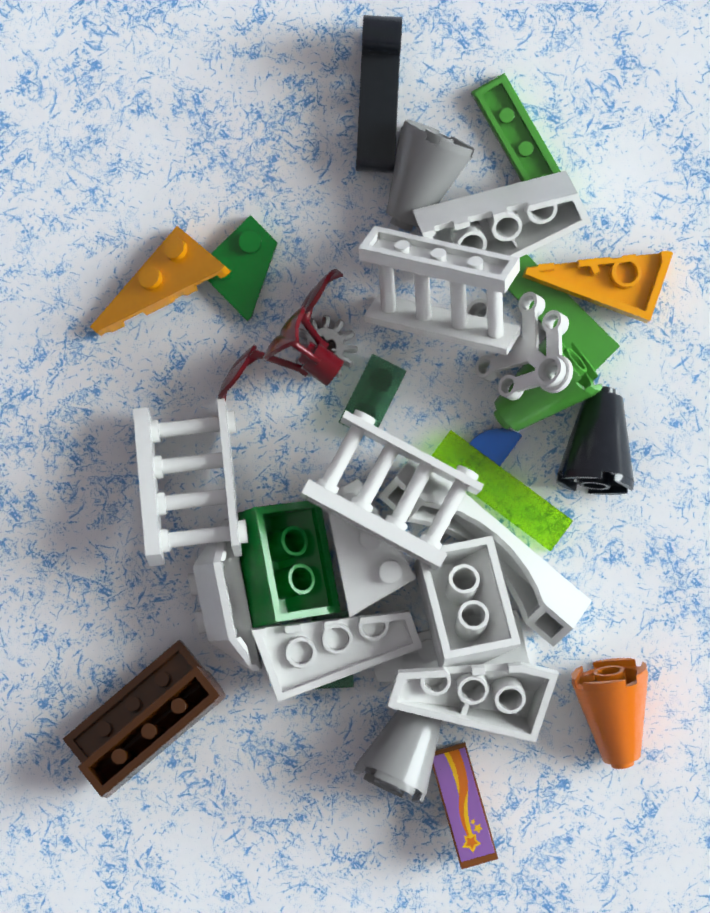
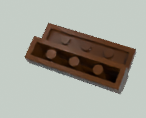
M178 640L65 736L63 740L81 762L78 768L101 797L109 798L224 700L226 695L212 674L205 670L184 642Z

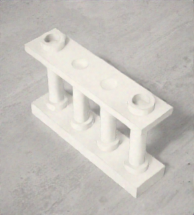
M378 226L372 228L358 247L359 261L378 265L380 294H378L364 314V322L506 356L521 334V326L503 322L502 293H506L520 271V258ZM394 269L414 273L415 302L396 297ZM430 277L450 282L451 310L431 306ZM466 285L486 289L487 318L467 314Z
M225 398L217 399L218 416L159 423L158 419L152 420L148 407L132 409L145 557L150 567L165 565L164 553L171 552V548L231 541L234 557L242 556L241 544L248 543L246 520H239L230 438V434L237 433L236 417L234 410H227ZM220 431L222 452L162 459L161 455L155 456L154 443L161 442V438ZM224 467L226 489L165 495V492H159L158 479L164 478V474ZM227 504L228 526L169 532L168 529H162L161 516L167 515V511Z
M355 409L353 414L345 410L340 421L350 427L323 478H318L316 482L308 479L300 497L431 568L438 570L447 556L446 552L440 550L443 545L440 540L466 491L475 495L481 492L484 484L477 481L479 475L462 465H458L454 469L374 425L376 420L360 410ZM363 435L384 445V448L358 496H353L351 501L337 494L339 488L336 485ZM397 454H400L419 465L391 516L387 515L384 520L371 513L374 508L371 503ZM434 472L453 484L427 533H422L420 538L406 531L408 525L405 522L429 477Z

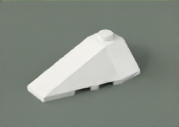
M523 662L398 669L387 707L536 743L559 673L556 670Z

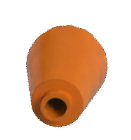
M612 658L593 662L594 669L584 673L583 666L576 668L571 673L572 686L603 762L611 764V767L614 769H625L633 766L634 761L641 757L648 684L646 663L642 662L639 667L636 666L635 659Z

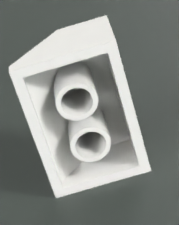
M493 536L442 545L440 550L446 552L447 556L438 570L415 559L414 569L439 667L480 665L520 647L521 642Z

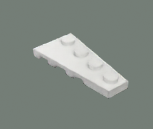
M409 610L251 628L278 702L423 648Z

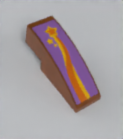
M462 742L437 749L432 767L461 869L497 860L498 855L466 743Z

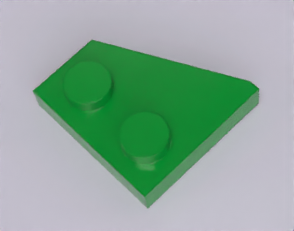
M251 215L211 253L231 272L226 277L219 278L215 276L207 280L247 322L254 314L257 300L278 244Z

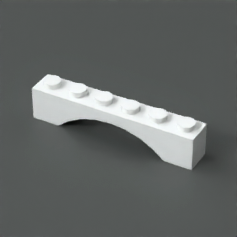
M410 459L378 496L393 510H395L419 465ZM432 472L407 522L430 527L453 483ZM465 493L445 533L461 542L493 536L504 582L515 599L524 622L554 647L576 626L592 601Z

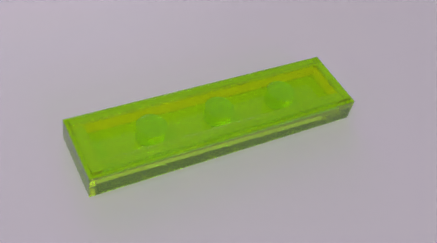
M452 430L447 433L431 455L454 469L458 465H462L479 475L477 481L484 484L481 492L475 496L549 551L554 548L573 522L572 519Z

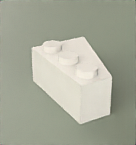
M359 478L339 488L337 494L351 501L353 496H358L363 485ZM372 502L371 505L374 508L372 509L371 513L381 517ZM328 512L349 617L417 579L400 550Z

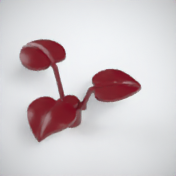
M331 270L310 291L301 308L287 320L281 329L280 335L274 338L266 352L256 350L257 346L253 345L234 363L221 385L218 399L225 398L226 402L227 391L239 379L245 368L258 359L295 370L305 377L309 373L325 386L334 379L343 366L344 360L327 349L329 343L320 337L312 326L310 318L313 308L327 284L343 277L339 270ZM300 323L303 324L317 345L310 341L304 347L299 343ZM292 346L301 353L297 361L302 363V365L274 355Z

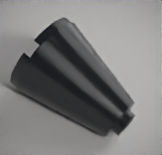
M602 386V389L596 395L582 401L557 473L556 483L559 486L576 491L577 484L582 487L588 488L589 494L621 495L626 494L628 489L633 490L634 477L623 397L616 394V389Z

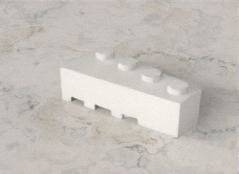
M566 170L412 210L423 237L518 258L591 223L580 196Z

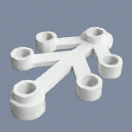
M526 292L521 296L518 303V308L522 312V336L519 335L511 349L513 351L509 352L507 356L502 354L494 357L482 356L475 364L476 375L486 381H494L498 378L501 371L531 364L535 371L517 377L508 374L500 379L498 383L499 394L512 401L519 399L525 390L539 386L549 393H558L568 386L573 375L571 361L562 356V335L569 326L567 316L556 310H551L544 315L542 328L546 331L545 356L539 351L538 316L544 311L545 301L534 292ZM484 299L474 300L468 306L467 314L487 318V301ZM534 301L532 308L529 309L531 302ZM558 319L557 325L553 328V323ZM490 364V369L486 372V368ZM514 383L512 390L509 392L510 385Z

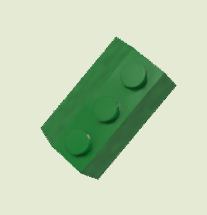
M299 501L253 507L238 513L239 520H246L248 543L241 544L242 556H240L252 628L289 623L341 612L322 508L309 501Z

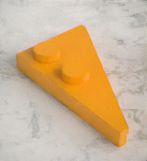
M176 226L93 322L90 328L100 336L107 332H114L125 326L124 321L142 312L149 315L173 303L178 297L182 295L187 296L197 291L196 285L215 276L219 278L226 277L231 271L181 228Z
M661 251L658 254L638 256L632 254L623 255L619 258H593L561 264L545 263L526 267L522 277L648 323L653 315L673 252Z

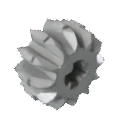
M329 315L323 316V328L318 329L316 321L310 318L312 326L320 337L324 338L326 342L334 341L336 344V349L332 348L331 351L344 360L345 366L351 368L353 361L343 356L344 352L356 353L358 347L355 345H344L343 342L352 339L355 336L352 330L347 331L340 336L338 333L343 328L344 321L339 319L334 328L330 329ZM299 328V337L307 340L306 344H300L306 347L311 341L317 345L310 334L304 329ZM297 359L295 360L297 364L302 365ZM341 370L337 373V378L342 376Z

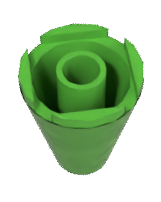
M546 336L539 344V351L545 356ZM562 342V356L568 358L573 366L572 379L564 390L558 393H549L539 386L525 390L522 396L514 401L501 395L498 396L494 402L497 409L494 411V416L503 428L507 430L512 428L515 431H520L596 395L602 389V384L594 385L593 380L598 375L573 342L571 343L572 349L567 348ZM525 364L516 373L515 377L535 371V368L531 364ZM514 383L510 385L509 392L512 390Z

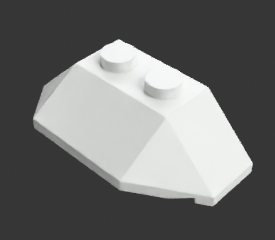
M229 518L224 519L219 526H228ZM231 541L208 543L193 564L194 573L188 574L191 595L199 596L201 606L200 611H195L199 634L206 633L209 643L251 671H259L262 669V663L251 631L252 623L240 556L234 557Z

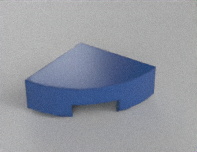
M495 428L478 434L469 444L495 464L501 466L522 435L510 429Z

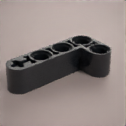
M363 15L356 171L393 173L402 17Z

